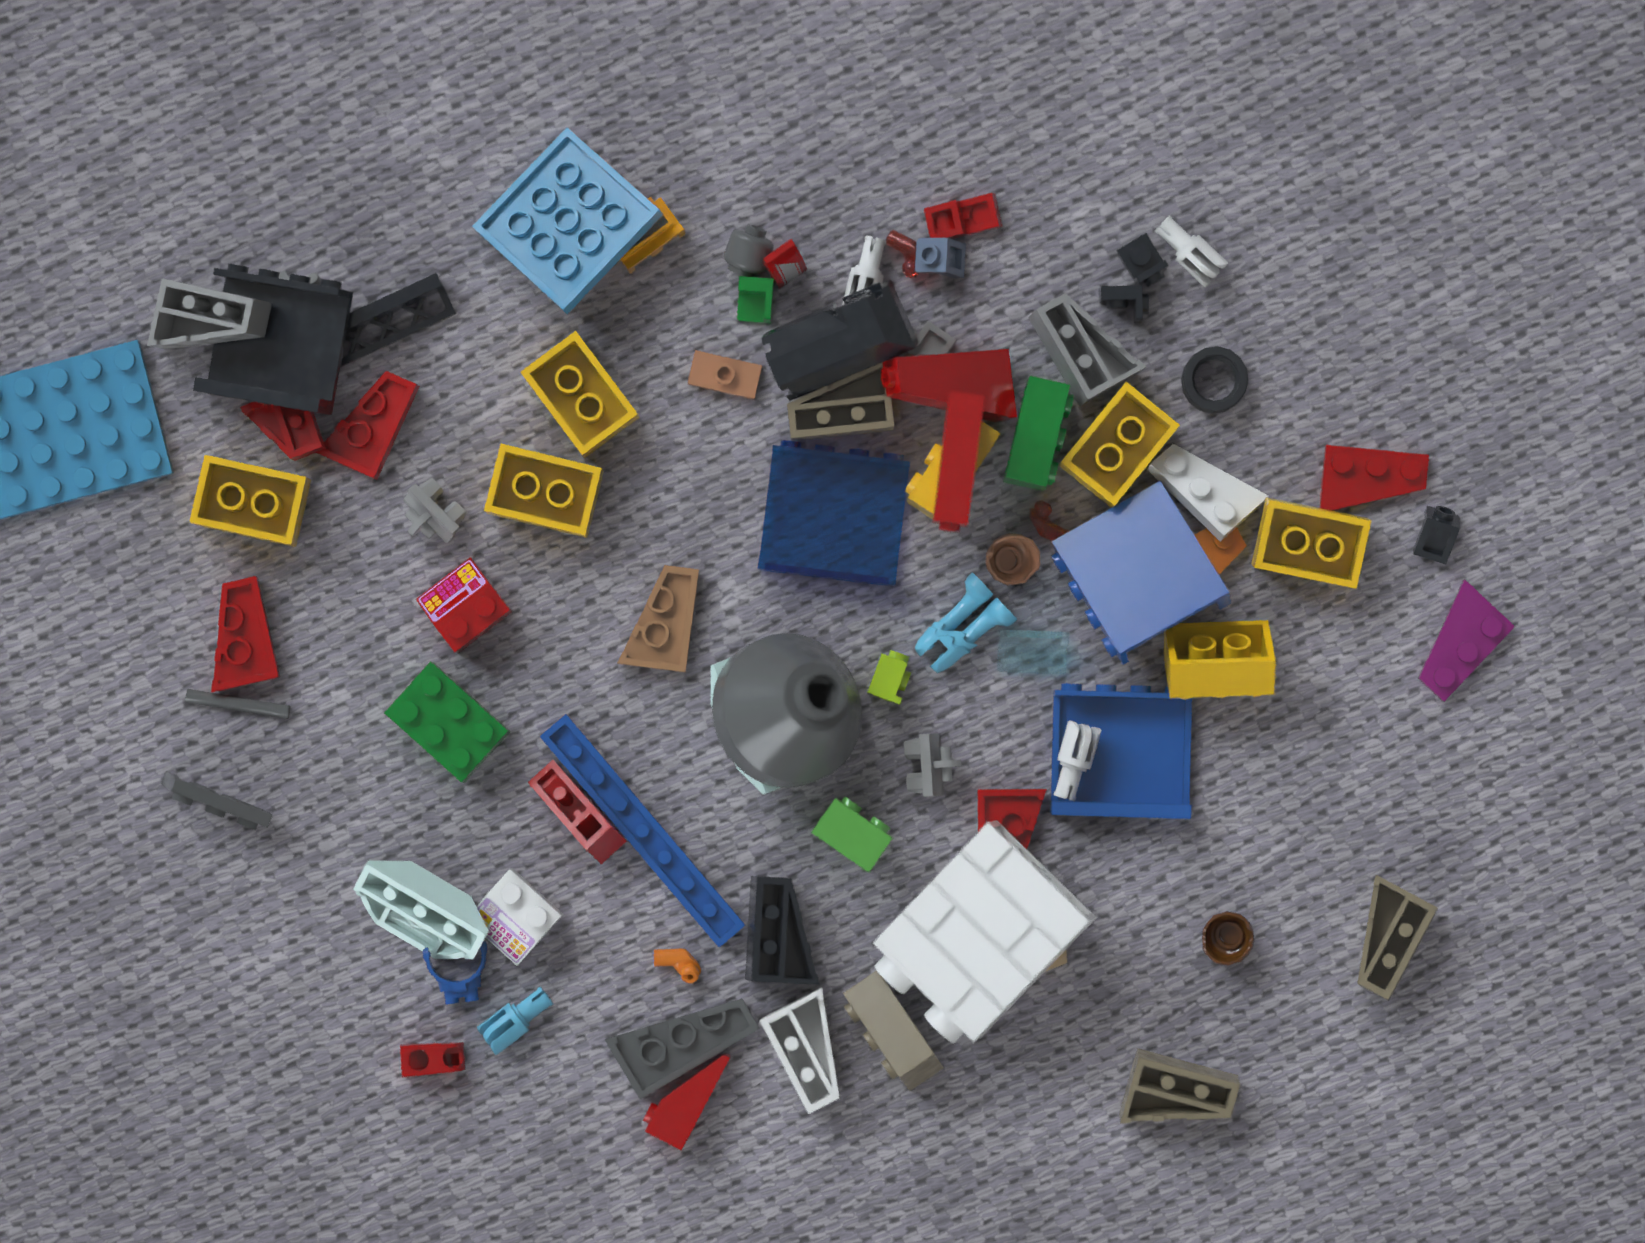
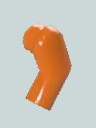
M686 949L654 950L655 967L673 966L682 976L681 979L686 983L691 984L699 979L701 974L700 964Z

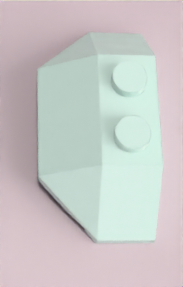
M368 860L353 888L356 894L361 897L366 910L375 924L421 951L428 947L431 957L435 959H458L464 957L465 959H474L489 932L470 895L412 861Z

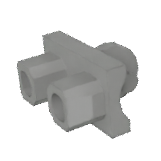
M433 478L422 483L420 486L415 483L408 489V494L403 499L411 508L405 513V516L413 523L407 532L413 537L421 531L428 539L436 533L445 543H448L455 536L467 512L455 501L442 510L435 501L444 491Z
M940 733L919 734V738L904 742L906 760L921 759L922 773H907V791L923 793V797L944 795L943 781H953L952 767L962 766L961 759L951 760L950 746L941 747Z

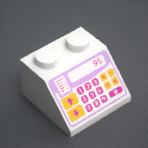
M513 868L506 872L477 905V909L489 930L485 938L516 966L521 963L564 915Z

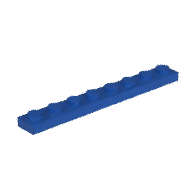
M567 714L539 736L718 947H721L745 926L739 916Z

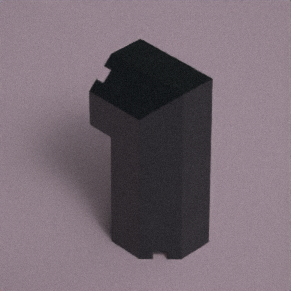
M891 280L885 281L883 286L880 283H876L842 298L845 305L837 308L836 303H833L765 332L761 339L763 346L770 343L771 351L765 353L768 365L778 387L782 391L790 390L786 395L789 401L916 349L919 342Z

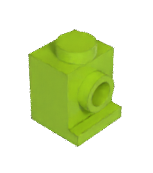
M890 650L888 656L881 654L867 694L900 705L902 698L896 696L898 690L905 692L911 672L905 670L910 657Z

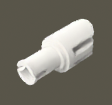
M1170 215L1154 231L1177 251L1175 254L1177 258L1175 260L1205 288L1210 284V278H1215L1219 274V268H1224L1228 264L1200 235L1197 237L1193 235L1191 237Z
M865 236L859 265L851 268L844 297L855 292L858 279L856 291L870 286L871 282L873 284L880 283L882 286L884 275L881 274L879 266L886 240Z
M1068 721L1057 758L1060 761V765L1063 766L1053 795L1064 799L1068 798L1072 801L1076 800L1075 796L1082 772L1091 769L1102 731L1100 728H1090L1089 725H1078L1074 721Z

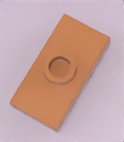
M695 350L687 384L755 400L762 365Z

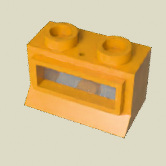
M652 197L647 199L663 215L620 259L630 274L635 271V266L650 255L654 257L660 253L665 244L677 236L681 238L686 234L683 226L678 222L661 197L656 201Z

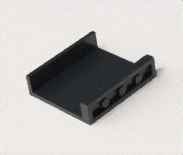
M228 264L227 270L214 268L213 275L225 278L223 292L269 302L272 305L265 337L214 343L208 379L195 377L193 391L332 415L353 292L341 289L342 282L321 279V285L310 284L311 277L290 274L289 280L279 278L280 272L259 269L258 275L248 273L249 267Z

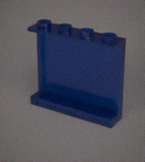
M781 440L780 446L773 445L758 570L895 587L906 500L905 490L908 484L910 461H903L904 455L896 453H883V458L869 457L870 451L854 448L849 449V454L835 453V447L830 445L815 444L814 450L802 449L801 442Z

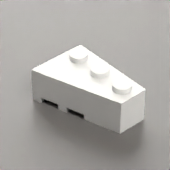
M822 987L760 1019L808 1114L840 1098Z

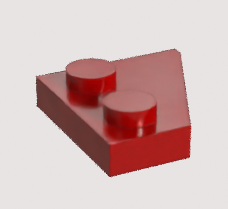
M251 402L240 407L241 412L249 417L293 461L326 449L314 412L258 402Z

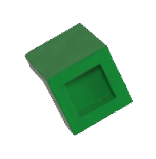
M739 276L738 321L771 324L774 279Z

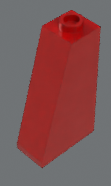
M1009 349L905 356L882 362L881 382L886 389V397L946 411L949 392L985 396L982 419L992 422H1003L1017 417Z
M949 392L947 398L932 523L939 524V530L960 532V526H968L985 398L982 395Z

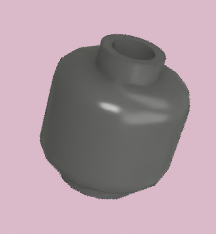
M747 224L746 230L735 229L732 231L724 252V259L729 264L728 269L745 277H754L755 274H761L766 270L763 258L773 251V243L765 237L766 230Z

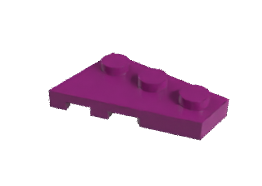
M1464 579L1418 679L1442 702H1445L1515 626Z

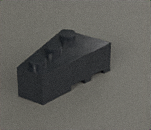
M751 876L745 980L751 982L820 985L811 957L810 945L807 942L804 931L803 919L792 878Z

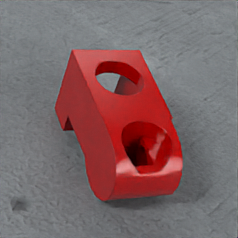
M464 1042L400 1044L402 1077L466 1070Z

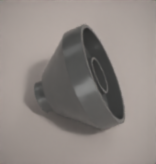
M792 633L769 635L747 645L728 660L722 668L714 687L712 716L719 742L728 757L739 769L761 783L775 787L792 788L807 785L830 775L848 759L859 738L862 723V706L855 680L837 654L821 642L810 637Z

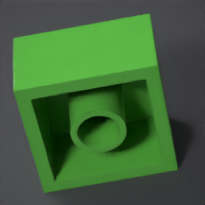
M844 797L841 802L835 798L811 833L867 872H870L893 839L887 834L891 828L874 816L870 821L858 814L862 808L847 797Z

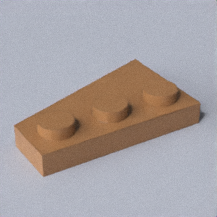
M664 565L617 664L686 673L699 569Z

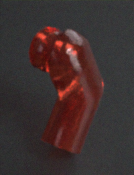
M893 229L886 238V245L903 253L905 263L902 265L903 274L908 278H916L919 274L915 271L917 242Z
M1039 500L1035 503L1034 508H1030L1029 518L1038 534L1045 539L1053 541L1068 533L1069 530L1052 523L1048 517L1052 513L1051 505L1043 500Z

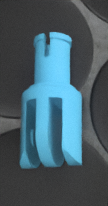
M538 987L536 991L518 1005L507 1003L477 1026V1030L483 1035L486 1043L491 1045L493 1053L498 1055L527 1033L530 1026L529 1022L546 1008L552 1006L553 1002L549 999L546 992L541 987Z

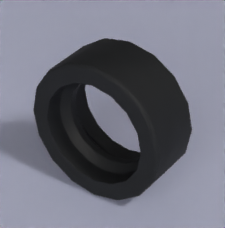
M1219 346L1204 348L1195 353L1185 365L1181 377L1182 391L1188 402L1199 411L1211 414L1225 412L1238 404L1246 393L1249 381L1247 368L1242 359L1230 349ZM1206 361H1223L1230 366L1234 373V388L1227 397L1221 400L1206 399L1199 394L1195 387L1194 377L1196 370Z

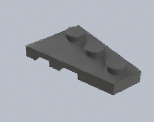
M168 771L165 772L161 782L168 790L174 792L173 799L192 806L194 800L206 804L205 811L224 818L226 812L238 816V824L256 830L258 824L268 828L273 816L264 809L226 794L215 793L216 791L196 782L190 781L188 783L183 781L177 775Z

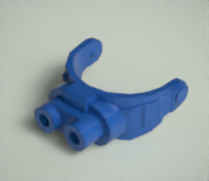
M483 941L480 947L481 963L478 970L470 978L463 981H450L439 975L431 963L429 948L423 949V959L431 975L438 981L440 992H444L445 1004L459 1003L460 997H465V1002L479 1000L477 987H481V973L487 961L488 946L486 941Z

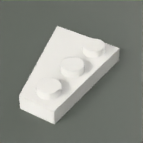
M1172 444L1147 468L1220 542L1265 502L1266 497H1269L1175 444Z

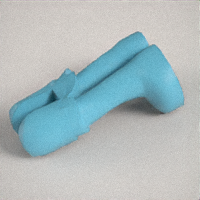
M973 572L965 580L966 593L960 602L940 621L934 622L931 627H928L915 645V651L920 657L926 651L932 649L938 640L946 646L948 650L939 655L937 661L930 666L936 673L948 669L961 657L970 653L971 649L978 646L974 642L994 626L1008 627L1018 620L996 597L962 632L954 631L969 615L994 595Z

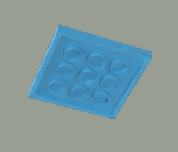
M566 128L472 227L558 307L568 314L663 214L569 128Z

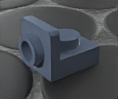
M918 238L915 271L918 273H937L950 278H964L966 244L950 238Z

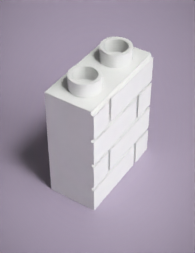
M998 821L988 822L973 837L960 853L951 860L874 941L873 944L884 954L874 966L879 974L900 993L905 994L915 984L934 1003L924 1016L944 1038L951 1043H955L965 1033L974 1042L984 1036L1097 917Z

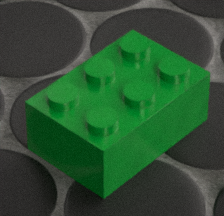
M1029 375L1005 470L1004 483L1042 492L1047 487V484L1052 485L1054 483L1059 462L1053 461L1055 451L1060 452L1067 430L1061 427L1062 418H1068L1074 401V395L1069 394V384Z
M431 661L384 712L385 715L461 783H465L511 732L439 666Z

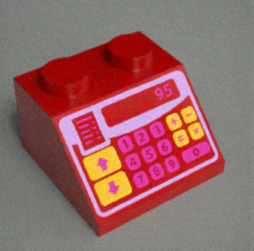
M471 557L416 598L432 624L457 654L513 612Z

